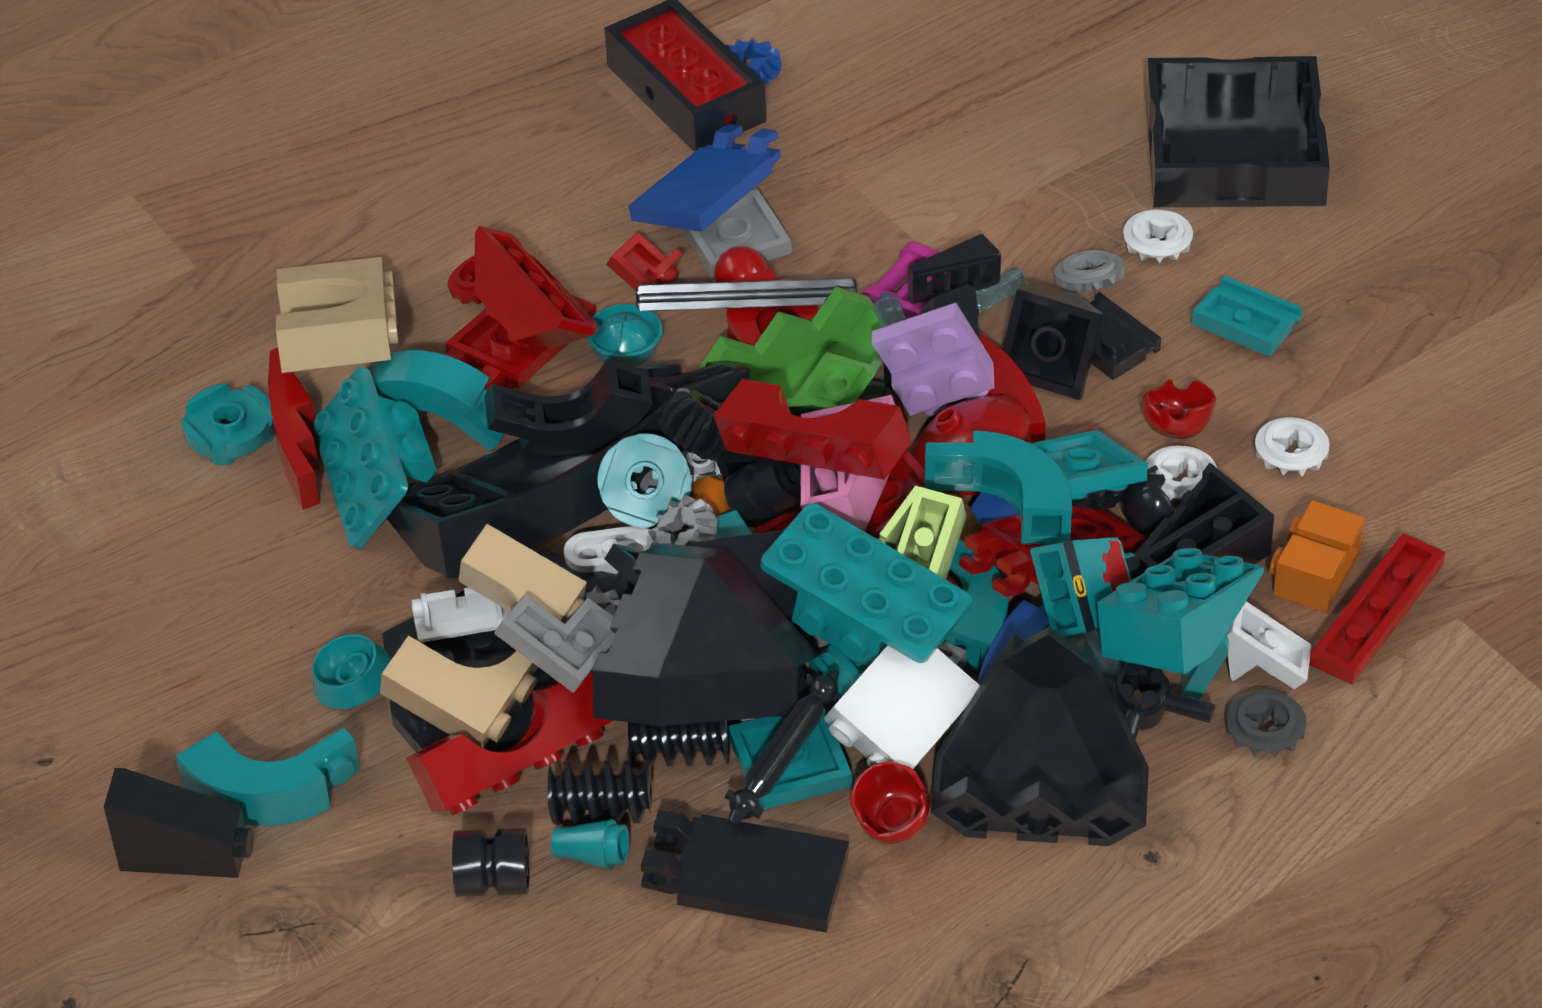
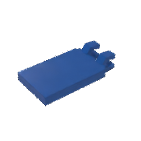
M727 124L715 132L713 145H707L704 148L700 147L628 205L631 221L702 232L773 172L772 166L781 158L780 149L767 147L771 141H775L778 138L776 130H759L750 136L748 149L746 150L744 144L733 143L735 137H740L743 134L742 126Z

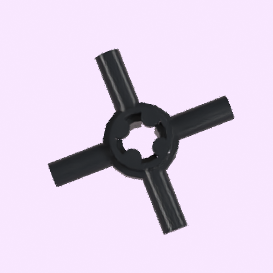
M1129 663L1121 669L1117 676L1102 672L1135 740L1139 730L1150 729L1160 723L1165 711L1211 723L1215 704L1171 692L1169 680L1161 669ZM1139 690V693H1143L1142 700L1131 698L1133 692Z

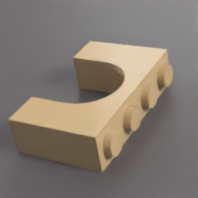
M382 257L277 269L276 284L281 314L276 315V336L282 373L391 360L390 344L398 343L395 288L392 271L383 270Z
M486 524L461 560L458 580L500 605L508 612L526 595L564 624L584 602L587 584L586 581ZM408 635L382 673L380 694L449 735L464 734L473 743L484 749L490 739L497 742L506 731L511 721V716L507 713L516 701L523 704L536 685L537 678L533 675L539 667L517 650L508 659L493 666L483 668L462 666Z

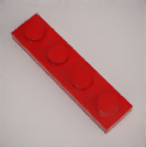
M1402 533L1311 651L1309 665L1353 685L1444 565L1445 551Z

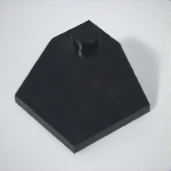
M1037 282L1022 286L1016 290L1002 350L1016 363L1032 386L1081 400L1103 312L1078 295Z

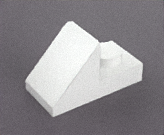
M1246 601L1226 633L1229 640L1228 662L1230 679L1235 681L1257 665L1291 688L1296 689L1307 681L1312 644Z

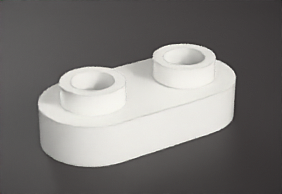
M627 526L576 534L565 543V562L570 568L579 572L604 571L616 576L618 571L604 560L612 545L615 543L642 551L648 550L653 542L648 533L650 529Z

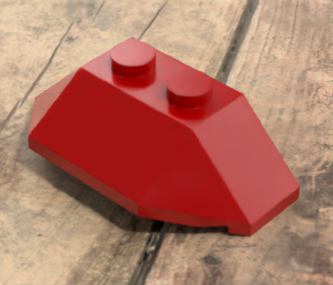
M478 226L475 231V294L487 307L486 313L494 320L500 322L507 330L506 336L509 340L524 348L535 345L551 349L597 334L600 327L551 272L536 257L529 254L521 246L522 243L513 234Z

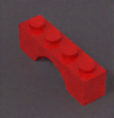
M741 379L713 415L726 451L885 480L912 443L900 406L859 399L848 408L832 415L817 418L799 417L790 413L780 385Z
M592 672L574 693L555 679L533 690V712L529 726L514 745L503 751L493 752L483 749L464 734L448 735L406 757L431 811L449 810L451 815L463 812L478 803L475 796L490 787H492L493 792L508 788L521 780L518 775L519 771L532 764L536 770L544 768L549 763L552 764L561 759L563 756L560 749L573 742L576 743L577 747H582L602 737L604 733L601 727L614 720L593 718Z

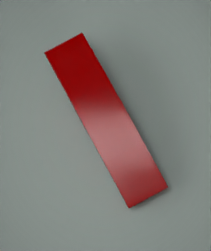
M275 348L270 350L268 389L273 426L287 480L302 510L320 504L314 470L319 469L313 437L315 436L313 430L315 421L312 400L295 373H282L279 350Z

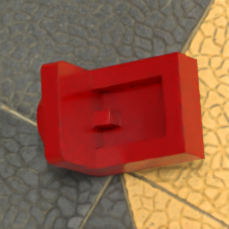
M637 231L610 257L606 265L636 291L637 286L642 284H672L680 274V271L675 267L683 253L676 248L666 257Z

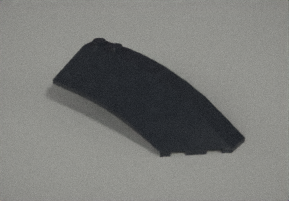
M728 361L707 362L705 364L706 367L683 373L681 364L646 366L644 369L648 370L653 404L639 423L620 438L593 450L569 455H537L522 452L519 438L487 456L454 470L432 476L427 483L422 481L409 483L405 496L386 519L425 567L443 574L446 578H459L461 560L486 524L531 549L571 531L608 510L602 501L599 491L598 471L607 451L620 440L637 434L647 433L666 438L676 445L673 440L665 437L657 422L666 402L679 388L696 389L701 394L709 395L714 401L723 404L741 379L748 380L751 377L750 369ZM677 446L681 453L685 450L684 448ZM644 466L641 473H632L631 481L637 484V489L640 487L643 477L653 470L652 468Z

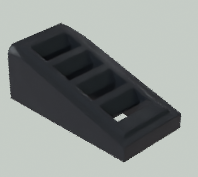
M980 234L909 266L908 300L912 304L930 301L933 297L967 284L976 287V290H980L1000 283V251L983 234ZM932 276V280L927 282V277Z

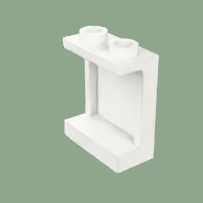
M887 645L829 711L824 720L830 725L829 730L840 743L847 747L854 746L868 758L866 762L869 767L873 764L891 760L910 766L913 769L968 706L980 685L938 648L928 661L917 663Z

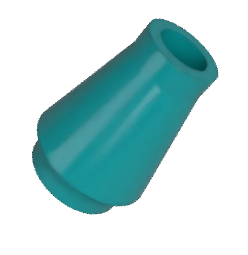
M613 819L568 828H555L552 833L551 851L554 858H566L612 870L615 865H624L629 854L630 840L626 825L616 824Z

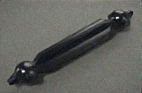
M832 669L825 675H819L815 678L808 675L804 684L809 686V695L796 702L745 776L744 789L737 790L736 792L729 789L726 793L725 798L729 800L731 810L728 818L730 825L734 826L741 820L749 819L753 816L758 819L762 816L764 810L759 808V799L768 795L773 790L823 717L824 704H829L832 701L837 703L842 698V695L838 693L837 680L839 671L837 669Z

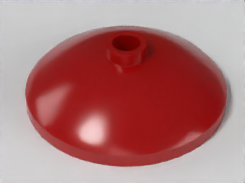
M994 395L967 400L941 411L924 429L910 454L925 469V443H973V431L1000 433L1024 440L1029 428L1030 417L1023 404L1012 397ZM945 491V492H946L948 495H950V494H953V493H956V492H959V491Z

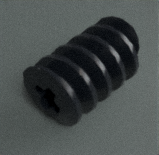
M727 721L667 726L628 722V752L632 769L635 766L638 754H642L644 760H649L650 766L653 768L656 758L660 753L667 767L674 766L678 753H682L688 767L693 766L698 752L702 753L707 766H713L717 751L722 752L726 764L729 765Z
M604 760L599 775H594L589 761L583 762L579 775H574L569 761H564L559 775H554L549 763L547 786L548 810L553 824L560 825L562 823L566 810H568L574 824L582 823L586 810L589 811L593 823L602 821L606 810H608L611 819L616 824H620L626 809L629 810L634 824L641 823L646 809H649L651 813L650 761L644 760L640 773L634 774L630 761L624 760L620 773L614 774L609 760Z

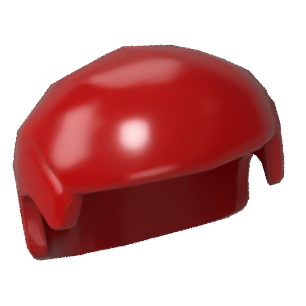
M1170 379L1158 389H1150L1144 394L1141 409L1146 422L1152 430L1166 437L1187 439L1196 436L1207 426L1217 399L1214 391L1201 381L1194 380L1186 389H1178Z
M891 760L873 764L856 778L850 794V805L860 826L871 839H876L879 843L892 845L908 840L927 823L931 807L929 795L916 771L910 766Z

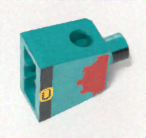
M1117 537L1065 541L1030 549L1050 628L1063 637L1088 633L1098 628L1097 602L1116 591L1119 585L1129 583L1142 574V564L1139 558L1133 553L1124 554L1122 543Z

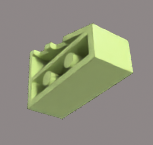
M915 486L881 531L878 540L946 580L967 516L963 500L959 497Z

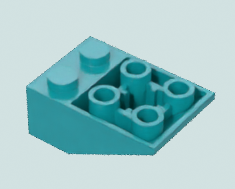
M1196 548L1176 550L1170 558L1158 565L1147 568L1144 574L1129 583L1119 585L1116 591L1097 602L1102 657L1181 674L1189 672L1213 656L1263 575V566L1243 562V559L1238 556L1214 557L1204 555L1201 550Z

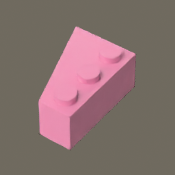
M892 395L867 400L895 405ZM854 403L801 414V417L817 418L832 415L848 408ZM801 465V508L803 510L806 505L811 503L818 504L865 532L890 473L885 480Z

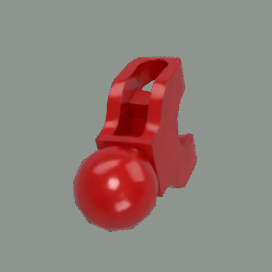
M748 246L732 247L722 253L713 273L716 282L781 280L776 277L771 268L768 269L766 259L757 250ZM818 306L728 308L726 313V322L728 324L726 338L755 345L778 311L812 321L819 308Z

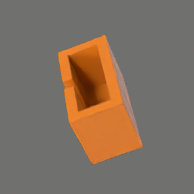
M1311 500L1302 517L1298 515L1294 517L1288 532L1286 547L1279 546L1273 555L1270 574L1275 575L1274 595L1328 613L1362 550L1365 517Z

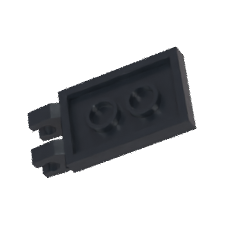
M658 811L653 826L654 833H657L654 840V848L664 851L645 850L641 862V872H644L641 880L643 888L668 894L677 893V905L827 933L849 855V841L742 821L732 826L728 823V819L701 814L700 818L693 817L692 821H690L683 813ZM671 852L681 854L680 859L678 860Z

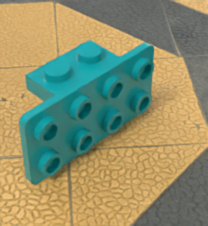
M359 366L349 378L343 381L338 393L315 418L313 425L315 438L348 543L351 547L361 549L405 496L408 489L405 476L427 483L437 471L419 420V415L416 409L406 402H395L378 396L370 370Z
M815 503L804 507L761 558L760 567L764 572L797 591L792 622L799 625L809 635L821 638L841 650L849 659L859 661L867 667L872 664L887 645L917 663L928 661L967 613L972 603V597L966 591Z

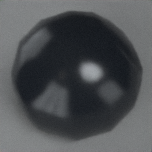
M1156 465L1147 469V481L1129 484L1124 489L1121 499L1123 515L1133 529L1147 538L1164 517L1169 518L1175 511L1169 497L1161 489L1166 479L1163 474H1156L1158 470Z

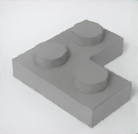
M526 595L501 621L494 632L495 635L572 693L577 690L592 672L599 652L607 653L616 635L609 628L614 616L590 598H587L564 624Z

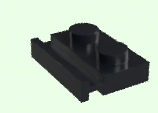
M1101 292L1095 295V300L1089 304L1103 312L1091 364L1114 380L1145 361L1146 355L1151 351L1155 354L1161 349V337Z

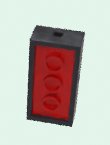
M666 0L604 27L607 66L694 152L700 147L704 148L707 145H713L715 132L727 124L742 126V131L745 132L766 122L765 83L678 0Z

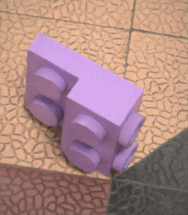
M957 303L872 331V345L890 371L891 386L910 416L921 412L928 416H933L943 411L948 403L963 398L971 400L985 397L990 389L995 388L993 361Z

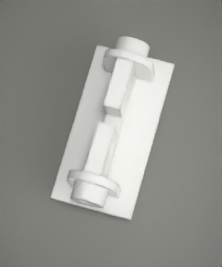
M469 587L464 588L465 596L456 598L455 591L449 590L431 594L420 593L421 598L411 600L417 637L420 643L496 630L509 612Z

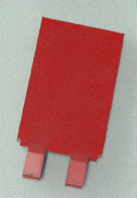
M572 295L591 318L596 314V305ZM486 307L446 342L445 355L458 359L489 377L484 387L486 391H488L492 384L510 389L514 387L519 389L568 344L551 349L531 345L529 348L521 347L508 339L506 336L507 330L500 322L494 320L486 313Z
M1072 506L1070 541L1117 537L1122 543L1124 554H1135L1147 539L1146 536L1102 508L1095 511L1086 508L1080 510L1079 507ZM1017 514L982 524L981 531L966 536L964 546L976 554L972 557H962L959 566L974 575L989 572L998 560L997 568L1008 574V576L1004 579H994L992 588L1005 597L1019 595L1025 591L1031 581L1039 584L1030 549L1049 544H1021V522Z

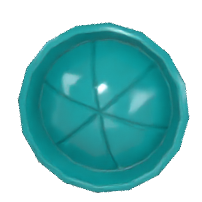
M617 304L604 308L592 316V319L600 328L596 335L587 337V340L598 359L603 363L610 359L632 366H639L651 359L656 352L662 337L663 324L658 315L653 311H639L635 304Z
M347 634L335 638L321 648L312 663L314 695L321 704L332 709H349L362 705L380 692L381 676L390 663L391 657L383 647L363 635Z

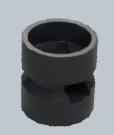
M762 457L756 463L751 462L732 472L724 482V494L731 511L736 510L746 526L756 528L781 515L782 511H790L800 506L801 464Z
M483 829L455 830L452 842V872L456 897L484 896L489 887H494L499 895L528 894L530 868L527 829H498L494 837H488Z

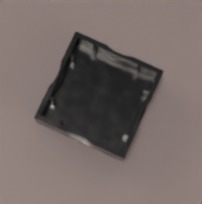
M1317 56L1253 57L1237 60L1208 57L1147 58L1146 110L1153 208L1326 206L1330 164L1325 126L1319 114L1321 90Z

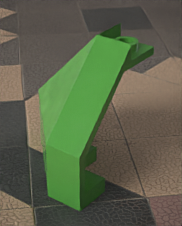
M835 287L812 321L778 311L755 345L720 336L698 369L706 367L705 364L707 362L728 361L750 369L751 376L748 380L781 386L791 414L809 413L851 404L857 401L883 362L872 345V331L886 327L888 324L868 296Z

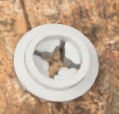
M1154 209L1137 213L1126 222L1123 229V241L1127 243L1128 253H1139L1141 261L1148 258H1156L1159 264L1166 257L1177 261L1180 253L1189 252L1191 241L1193 240V229L1190 223L1181 215L1168 210ZM1150 234L1152 236L1155 235L1157 238L1150 239Z
M1285 417L1272 420L1258 431L1255 439L1256 457L1264 460L1266 469L1278 467L1282 476L1288 471H1296L1303 477L1307 469L1319 471L1322 461L1328 459L1330 446L1328 436L1318 425L1305 419ZM1296 440L1298 448H1296L1294 453L1286 452L1285 450Z
M1189 446L1165 447L1154 452L1146 460L1148 468L1156 465L1158 467L1156 474H1163L1166 480L1161 489L1171 502L1174 499L1180 500L1187 489L1192 491L1202 479V471L1209 463L1217 468L1209 455ZM1184 469H1187V477H1184L1181 482L1173 480L1180 473L1182 474Z

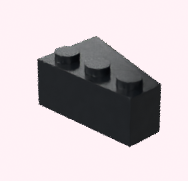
M1209 463L1202 471V479L1192 491L1187 489L1180 498L1179 507L1169 518L1164 517L1135 553L1142 564V574L1145 573L1147 568L1162 563L1173 556L1176 550L1183 548H1196L1201 550L1202 554L1214 557L1238 556L1243 559V562L1256 564L1271 554L1274 514L1213 464Z

